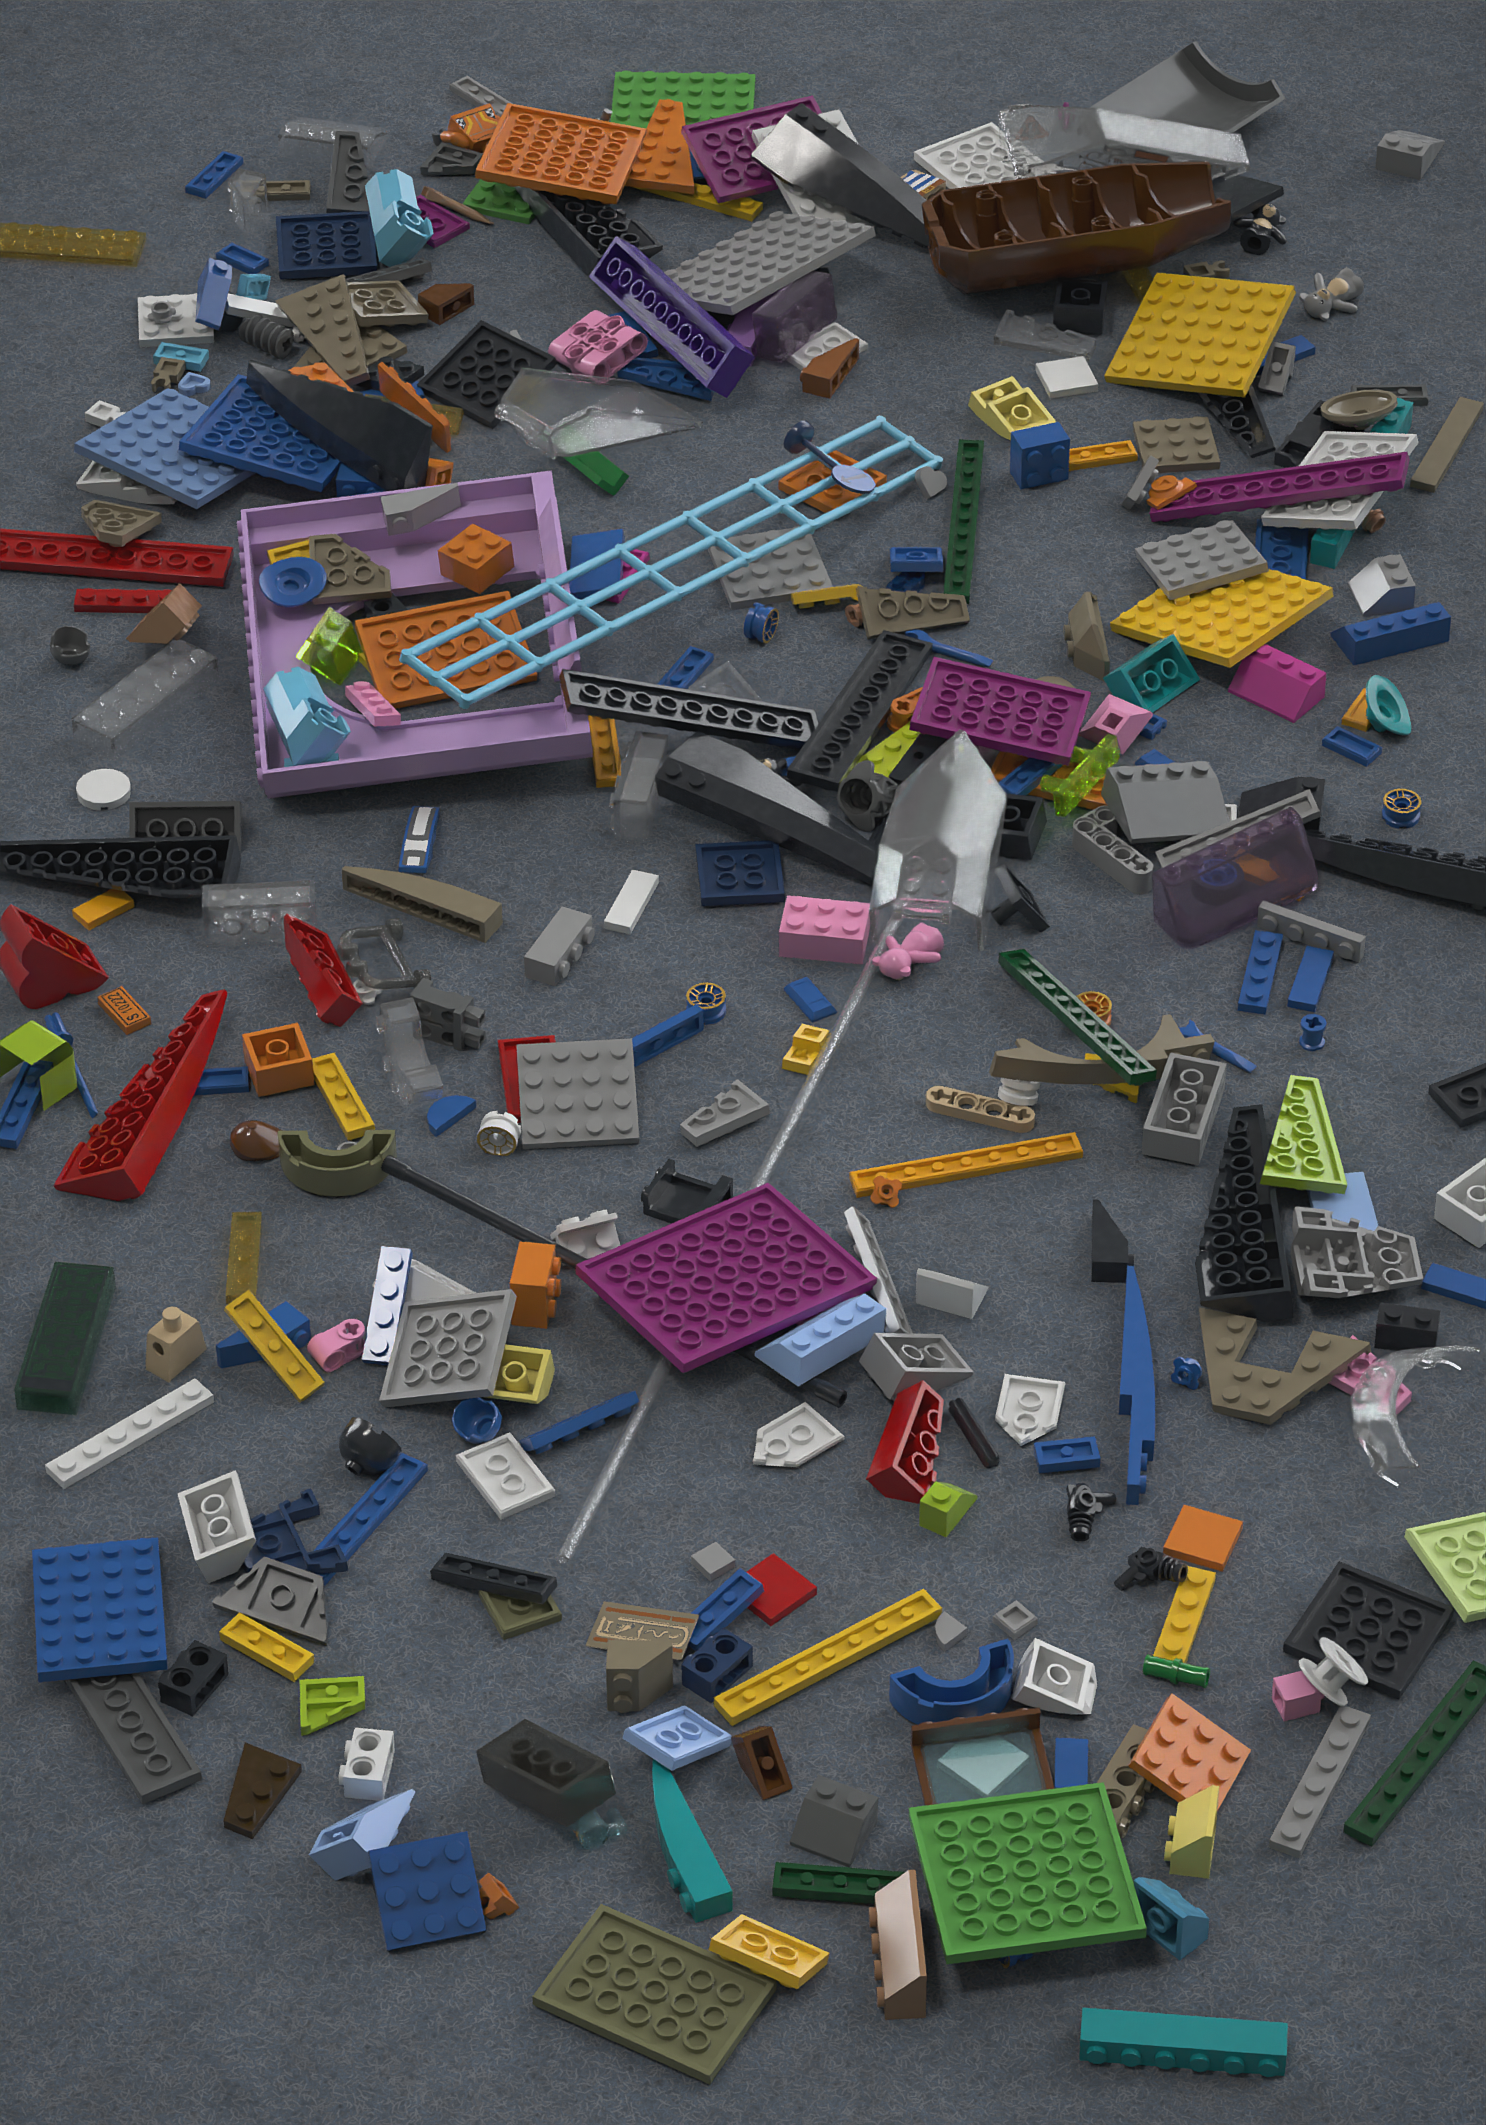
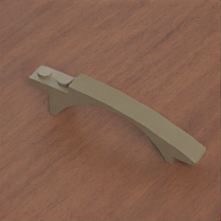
M1171 1014L1162 1016L1159 1030L1154 1038L1136 1052L1157 1070L1156 1079H1161L1170 1053L1209 1060L1215 1041L1211 1034L1185 1038ZM1025 1038L1016 1039L1015 1044L1018 1048L995 1051L989 1070L990 1075L994 1077L1057 1084L1127 1083L1103 1060L1077 1059L1045 1050Z

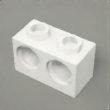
M365 1728L354 1729L352 1741L347 1740L345 1745L344 1757L347 1760L346 1765H341L339 1770V1784L344 1785V1796L346 1798L384 1800L395 1753L393 1731Z

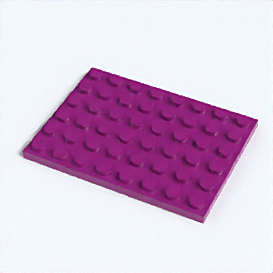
M769 1183L576 1264V1275L682 1373L834 1307L845 1300L870 1291L877 1283V1277Z

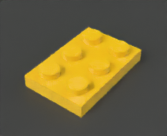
M742 1914L712 1937L709 1950L719 1954L722 1959L737 1962L748 1967L753 1973L766 1975L779 1981L785 1987L795 1989L800 1988L826 1966L830 1954Z

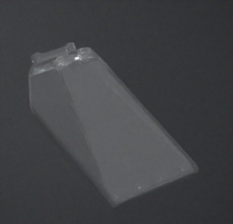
M522 367L501 398V404L496 407L494 412L495 417L502 421L507 420L516 434L525 439L527 445L542 449V454L552 459H557V456L571 457L698 429L703 425V421L632 380Z

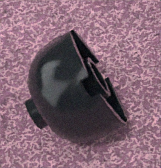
M352 1417L339 1438L340 1453L347 1462L345 1467L357 1476H360L362 1473L371 1476L382 1474L397 1461L402 1451L401 1447L384 1431L379 1434L372 1430L374 1426L372 1423L361 1418Z

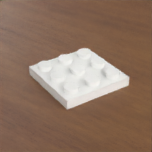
M197 293L190 295L172 294L170 296L138 297L140 347L159 346L161 342L177 345L214 343V329L195 322ZM160 301L168 302L171 308L176 309V314L172 315L169 323L159 324L148 320V314L152 313L151 306L154 303Z

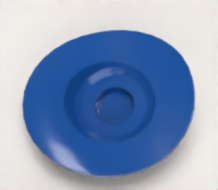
M291 557L266 567L259 576V586L265 597L274 604L283 607H296L316 598L323 591L327 576L325 569L317 561L306 557Z

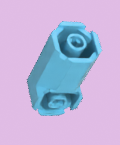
M398 169L390 170L388 174L377 172L365 185L379 262L391 267L406 263L412 259L434 233L431 221L427 217L423 220L420 216L422 211L417 205L412 177Z
M300 667L291 668L292 672L284 673V671L276 672L263 689L267 709L293 766L325 762L337 751L351 733L346 720L341 715L336 718L331 714L334 709L328 704L314 674Z

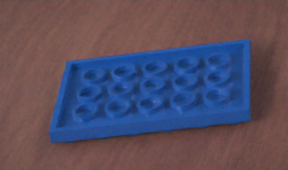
M158 1537L86 1545L77 1544L55 1548L46 1547L32 1550L38 1682L168 1670Z

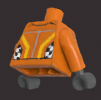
M490 103L452 115L447 131L442 128L439 130V134L432 133L433 143L436 146H439L442 142L450 143L454 146L484 153L488 141H490L501 117L494 112Z

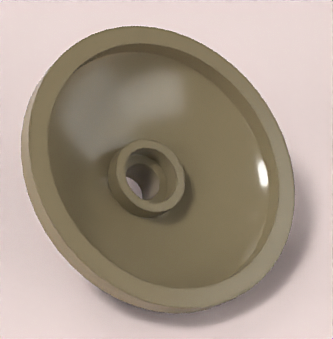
M1384 390L1349 392L1324 402L1321 406V414L1330 422L1344 427H1354L1356 430H1363L1389 415L1398 404L1397 396L1392 392Z

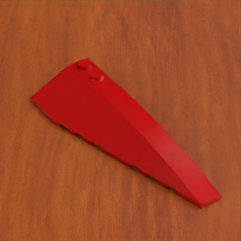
M225 989L201 995L182 1018L185 1023L173 1029L168 1035L170 1042L164 1048L158 1047L152 1054L155 1060L151 1065L144 1064L119 1094L122 1100L110 1105L104 1112L107 1118L101 1125L94 1124L88 1133L91 1137L87 1143L79 1142L53 1185L56 1190L116 1201L128 1198L136 1199L145 1192L147 1184L155 1174L157 1166L184 1118L201 1079L228 993Z

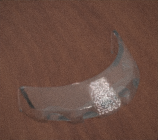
M1451 1345L1404 1349L1379 1358L1365 1370L1360 1377V1382L1355 1386L1351 1397L1350 1411H1352L1354 1421L1352 1430L1356 1441L1361 1443L1371 1459L1369 1465L1379 1476L1398 1487L1406 1489L1420 1467L1401 1436L1396 1416L1397 1394L1406 1374L1415 1365L1423 1369H1431L1438 1363H1447L1461 1371L1468 1372L1481 1353V1348Z

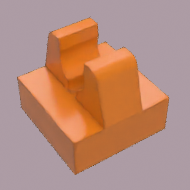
M487 1873L479 1880L482 1886L479 1890L481 1905L484 1906L489 1902L488 1906L483 1909V1915L487 1918L494 1919L503 1913L511 1915L519 1908L506 1886L490 1873Z

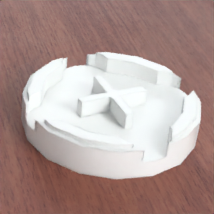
M114 769L93 770L83 775L78 780L76 786L79 802L93 810H101V807H108V810L115 809L123 805L130 798L131 794L129 778L122 772Z

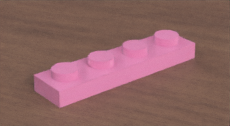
M358 681L354 685L345 686V696L374 727L400 725L401 714L369 682Z

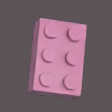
M787 896L779 930V957L863 964L870 931V903Z

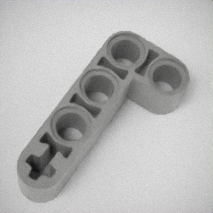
M1108 806L1097 807L1077 818L1073 822L1072 846L1077 852L1129 891L1135 894H1146L1152 890L1153 863L1117 837L1118 822Z

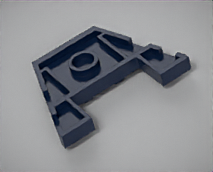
M311 1488L300 1492L301 1498L291 1503L287 1499L278 1504L279 1509L267 1516L261 1513L250 1519L256 1542L242 1563L246 1573L250 1572L252 1566L264 1556L314 1574L348 1571L347 1560L339 1544L306 1552L292 1523L320 1515L319 1504Z

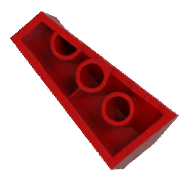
M287 913L283 919L285 945L291 957L290 962L297 969L300 975L299 980L308 991L307 996L314 1003L319 1019L324 1023L329 1024L331 1022L341 1027L363 1003L328 934Z
M924 1380L897 1393L866 1478L883 1496L920 1504L922 1497L936 1481L937 1472L933 1470L934 1459L939 1456L936 1435L941 1433L944 1399Z

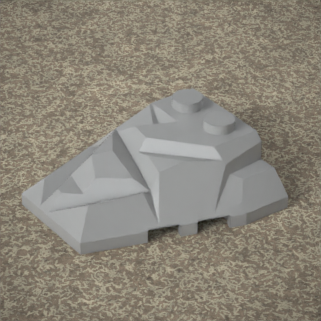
M1294 1208L1292 1221L1294 1238L1290 1253L1298 1295L1343 1298L1422 1284L1423 1275L1415 1237L1380 1226L1374 1231L1359 1227L1360 1220L1351 1218L1349 1223L1331 1218L1333 1212L1325 1209Z

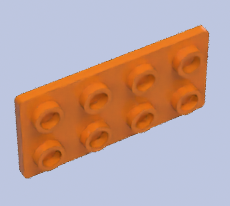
M383 362L379 363L378 374L381 393L390 401L398 403L433 425L431 439L446 453L450 452L451 436L448 419L443 414H438L426 398L422 399L417 395L410 383L402 381L393 367H387Z

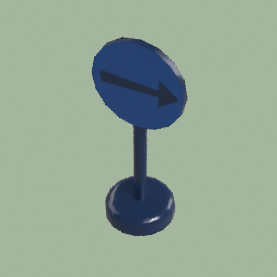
M800 421L788 431L783 444L789 453L798 454L808 448L833 469L831 475L838 485L860 494H869L874 491L876 484L869 474L853 466L836 464L811 443L814 437V427L808 421Z

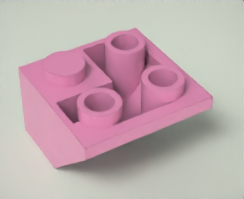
M1109 694L1081 729L1079 735L1123 755L1152 718L1153 713Z

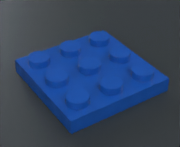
M467 1831L368 1851L387 1951L486 1931Z

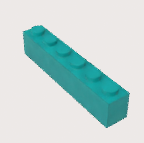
M1082 2007L1079 2060L1089 2061L1093 2064L1104 2062L1120 2063L1130 2067L1146 2065L1157 2066L1161 2069L1185 2068L1197 2072L1212 2070L1225 2071L1229 2074H1260L1265 2077L1285 2076L1288 2023Z

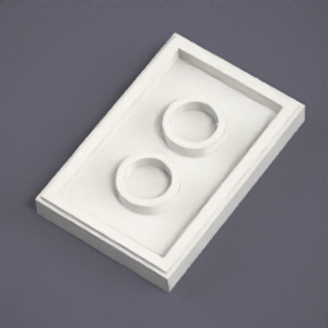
M834 322L779 350V356L802 371L813 358L849 340L859 339V353L868 349V343Z
M510 1432L456 1455L458 1465L501 1520L555 1497V1489Z

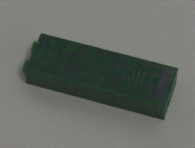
M65 1262L54 1263L14 1388L17 1410L77 1415L116 1289L114 1267Z

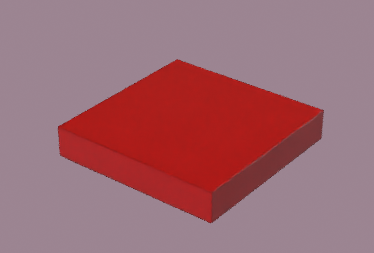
M775 1553L747 1571L749 1575L762 1583L764 1592L747 1608L769 1626L774 1625L817 1595V1586Z

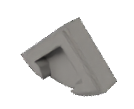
M945 1611L938 1617L935 1625L938 1646L946 1652L967 1636V1627Z

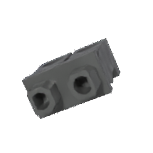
M425 978L420 981L411 993V1035L446 1046H454V1050L462 1051L466 1045L476 1049L481 1047L486 1039V1031L477 1028H480L484 1023L485 1010L474 1007V997L465 995L463 998L459 993L436 989L433 986V981Z

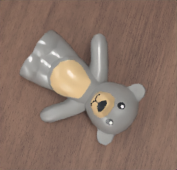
M1346 267L1331 280L1327 287L1324 284L1323 276L1320 273H1316L1314 276L1316 291L1310 294L1301 293L1299 296V300L1304 303L1305 310L1311 316L1327 321L1331 308L1349 313L1357 311V306L1345 301L1362 294L1364 283L1360 277L1354 275L1353 271Z

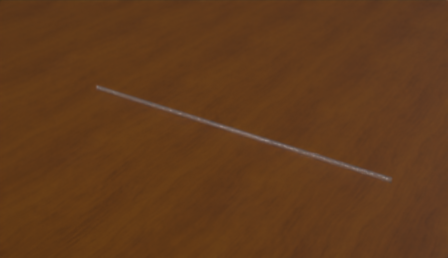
M917 864L747 1191L769 1182L879 970V966L872 964V959L876 956H882L883 953L889 950L886 945V937H896L930 871L927 864ZM663 1354L639 1397L640 1402L636 1403L562 1544L556 1556L558 1564L570 1565L674 1364Z

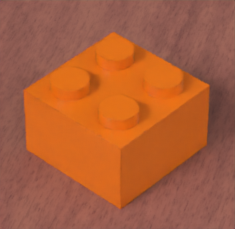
M473 523L437 550L441 575L479 594L515 567L512 542Z
M298 1023L242 1034L244 1061L246 1066H248V1071L258 1097L314 1085L312 1057Z
M519 1242L510 1279V1289L517 1296L511 1325L547 1329L549 1319L555 1318L557 1301L554 1300V1297H560L561 1279L556 1277L560 1273L561 1258L556 1257L555 1245Z

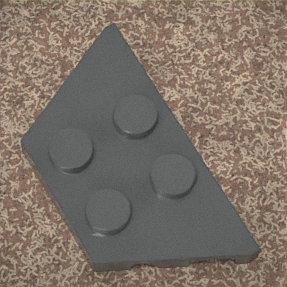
M264 1556L252 1566L250 1572L243 1574L234 1581V1586L221 1597L218 1595L212 1602L214 1608L234 1615L240 1612L260 1624L325 1646L328 1643L324 1580L320 1575Z

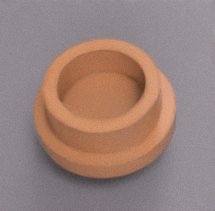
M1371 509L1363 520L1362 528L1365 531L1369 530L1371 533L1379 530L1386 521L1383 511L1381 509Z

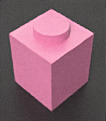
M1303 1671L1273 1678L1272 1700L1283 1721L1320 1712L1321 1699H1324V1695L1308 1680Z

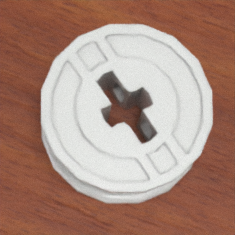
M1322 1637L1319 1643L1326 1657L1318 1665L1302 1658L1299 1660V1666L1308 1680L1324 1696L1337 1705L1345 1706L1348 1704V1701L1341 1687L1348 1679L1365 1686L1368 1683V1678L1359 1664L1343 1648L1330 1639Z

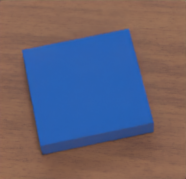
M891 547L890 570L891 572H943L942 548Z

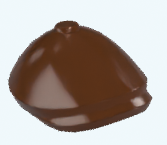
M258 1120L244 1121L233 1128L231 1132V1149L238 1158L245 1161L276 1159L279 1157L278 1131L282 1130Z

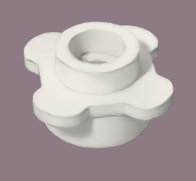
M369 978L358 979L353 984L362 1003L366 1005L373 1004L376 995L381 993V987Z

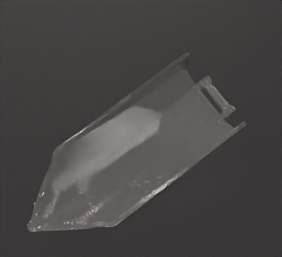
M962 729L955 732L948 741L939 747L896 789L879 846L869 907L872 943L878 944L884 908L893 905V920L902 921L903 918L936 920L941 921V924H950L952 910H959L972 918L978 951H984L996 874L994 869L997 867L1007 794L967 736V733Z

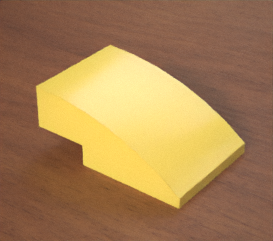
M1013 376L971 392L968 406L990 428L1006 439L1011 440L1012 431L1056 422L1029 387L1023 389Z

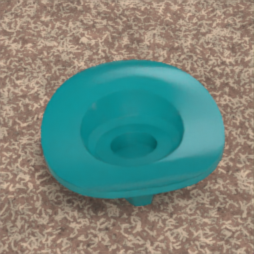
M1380 675L1372 676L1366 684L1367 719L1375 730L1380 733L1389 730L1396 734L1409 735L1412 729L1411 721L1401 693L1387 678Z

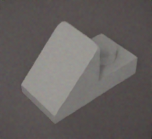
M1272 341L1259 382V391L1284 395L1288 378L1293 377L1295 346Z

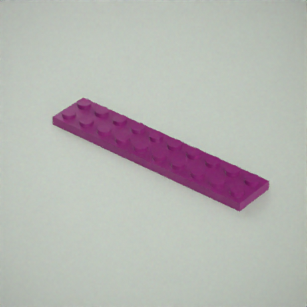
M1407 451L1193 480L1197 485L1195 489L1159 510L1151 507L1149 514L1152 522H1168L1172 519H1191L1200 515H1219L1230 511L1243 512L1253 508L1266 509L1275 505H1294L1305 501L1318 502L1335 497L1341 499L1350 495H1370L1380 491L1393 492L1404 488L1410 459Z

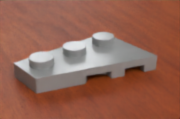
M737 1079L731 1084V1090L726 1094L720 1092L714 1097L715 1102L711 1106L701 1107L680 1124L681 1134L698 1147L770 1114L769 1104Z

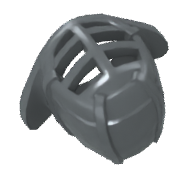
M869 760L858 763L852 769L849 775L840 783L837 794L840 809L858 829L865 832L875 829V818L884 817L895 806H898V784L883 774L874 773V763Z

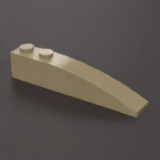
M349 866L342 868L343 890L486 943L503 924L502 903L459 887L401 872Z

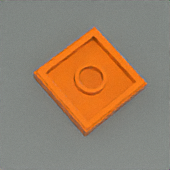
M1183 1505L1165 1542L1163 1553L1173 1558L1223 1572L1243 1529V1521Z

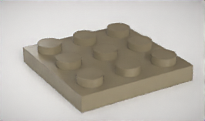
M399 280L347 282L356 321L359 326L367 328L373 325L391 327L395 324L414 326L417 323H427L429 314Z
M1197 416L1183 419L1169 418L1167 420L1133 422V433L1142 467L1151 455L1159 460L1155 467L1159 471L1158 473L1220 469V459L1208 417Z

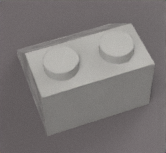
M1401 554L1374 558L1348 582V586L1363 617L1414 609L1416 585Z

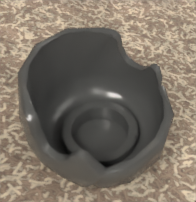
M63 626L53 631L50 640V652L59 663L74 666L85 662L90 654L91 644L87 641V633L77 627Z

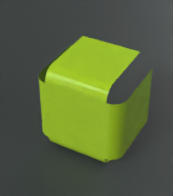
M32 1020L0 1040V1077L23 1061L31 1065L40 1059L53 1062L54 1068L40 1077L43 1110L45 1111L77 1088L74 1051L70 1043Z

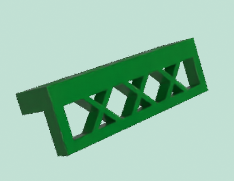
M565 424L554 438L544 431L538 436L589 479L613 496L617 494L629 478L627 473Z

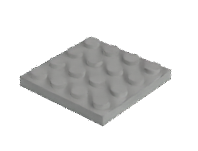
M1233 520L1220 521L1216 525L1207 528H1196L1192 532L1183 535H1172L1165 540L1148 542L1141 547L1135 548L1136 558L1169 600L1269 571L1267 561Z
M799 526L762 533L744 534L742 536L730 537L726 540L741 551L748 553ZM807 534L749 563L748 567H741L719 579L731 610L754 607L753 604L756 602L767 605L791 601V593L833 587L811 534ZM718 546L708 548L715 569L734 560L733 557Z
M632 1038L517 1044L523 1149L639 1143Z
M508 1289L405 1301L379 1399L384 1407H395L493 1396L517 1297L513 1290Z

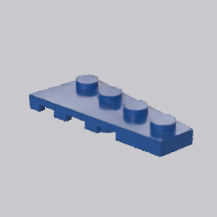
M636 357L617 371V378L712 401L714 391L704 386L679 361Z

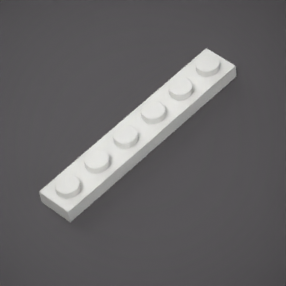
M193 1379L45 1464L46 1473L65 1489L214 1403V1396L197 1379Z

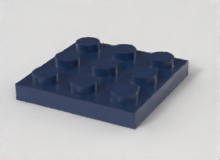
M768 840L695 844L701 906L785 902L779 844Z

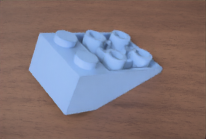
M410 1789L368 1805L323 1829L309 1856L334 1880L347 1876L352 1877L360 1871L371 1868L368 1851L389 1846L390 1842L398 1834L397 1828L402 1818L410 1810L409 1804L415 1791Z

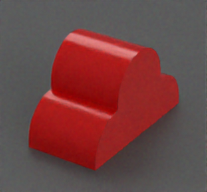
M12 904L4 911L0 920V930L6 941L0 948V969L24 1006L30 1009H39L59 1002L67 993L80 995L95 990L109 978L89 946L83 941Z

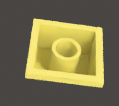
M505 1344L494 1394L486 1398L533 1404L540 1403L549 1394L555 1372L551 1350Z
M1212 1785L1179 1802L1176 1816H1170L1168 1835L1173 1836V1841H1166L1164 1861H1170L1169 1874L1209 1879L1216 1831L1219 1786Z

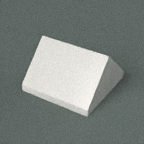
M920 1268L917 1270L916 1303L972 1319L988 1291V1286Z

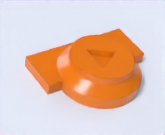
M1172 475L1159 477L1151 484L1148 492L1150 498L1146 500L1147 504L1159 510L1195 489L1197 485L1186 477L1182 480H1178Z

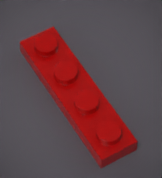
M77 589L74 600V612L149 613L172 590Z

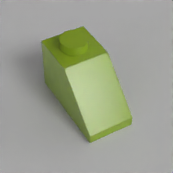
M935 1481L920 1500L919 1526L947 1537L977 1500V1495L953 1484Z

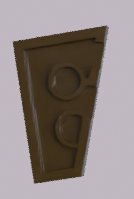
M245 1742L223 1820L224 1828L253 1839L302 1773V1765Z

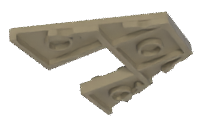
M1205 1308L1199 1309L1213 1412L1271 1425L1281 1418L1284 1412L1292 1410L1299 1405L1300 1399L1310 1391L1317 1392L1332 1381L1334 1375L1348 1369L1347 1365L1363 1353L1368 1355L1371 1352L1370 1342L1312 1331L1292 1373L1240 1363L1257 1329L1256 1319Z

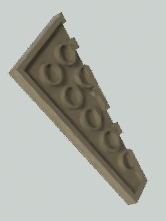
M344 274L275 300L278 308L286 314L290 322L298 328L299 332L314 350L321 355L322 359L328 363L332 370L349 387L370 379L350 291Z

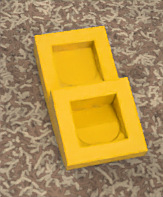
M802 1024L793 1035L792 1047L783 1058L782 1069L809 1075L824 1049L829 1036V1030Z

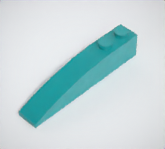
M653 1759L652 1781L655 1822L661 1849L668 1866L667 1876L673 1889L678 1888L681 1906L685 1913H691L695 1923L732 1912L733 1891L670 1770Z

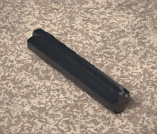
M962 1398L951 1400L948 1410L984 1467L991 1468L992 1466H997L999 1464V1455Z

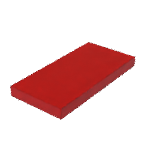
M555 1035L498 1040L507 1113L512 1114L518 1119L517 1123H521L517 1044L555 1043Z

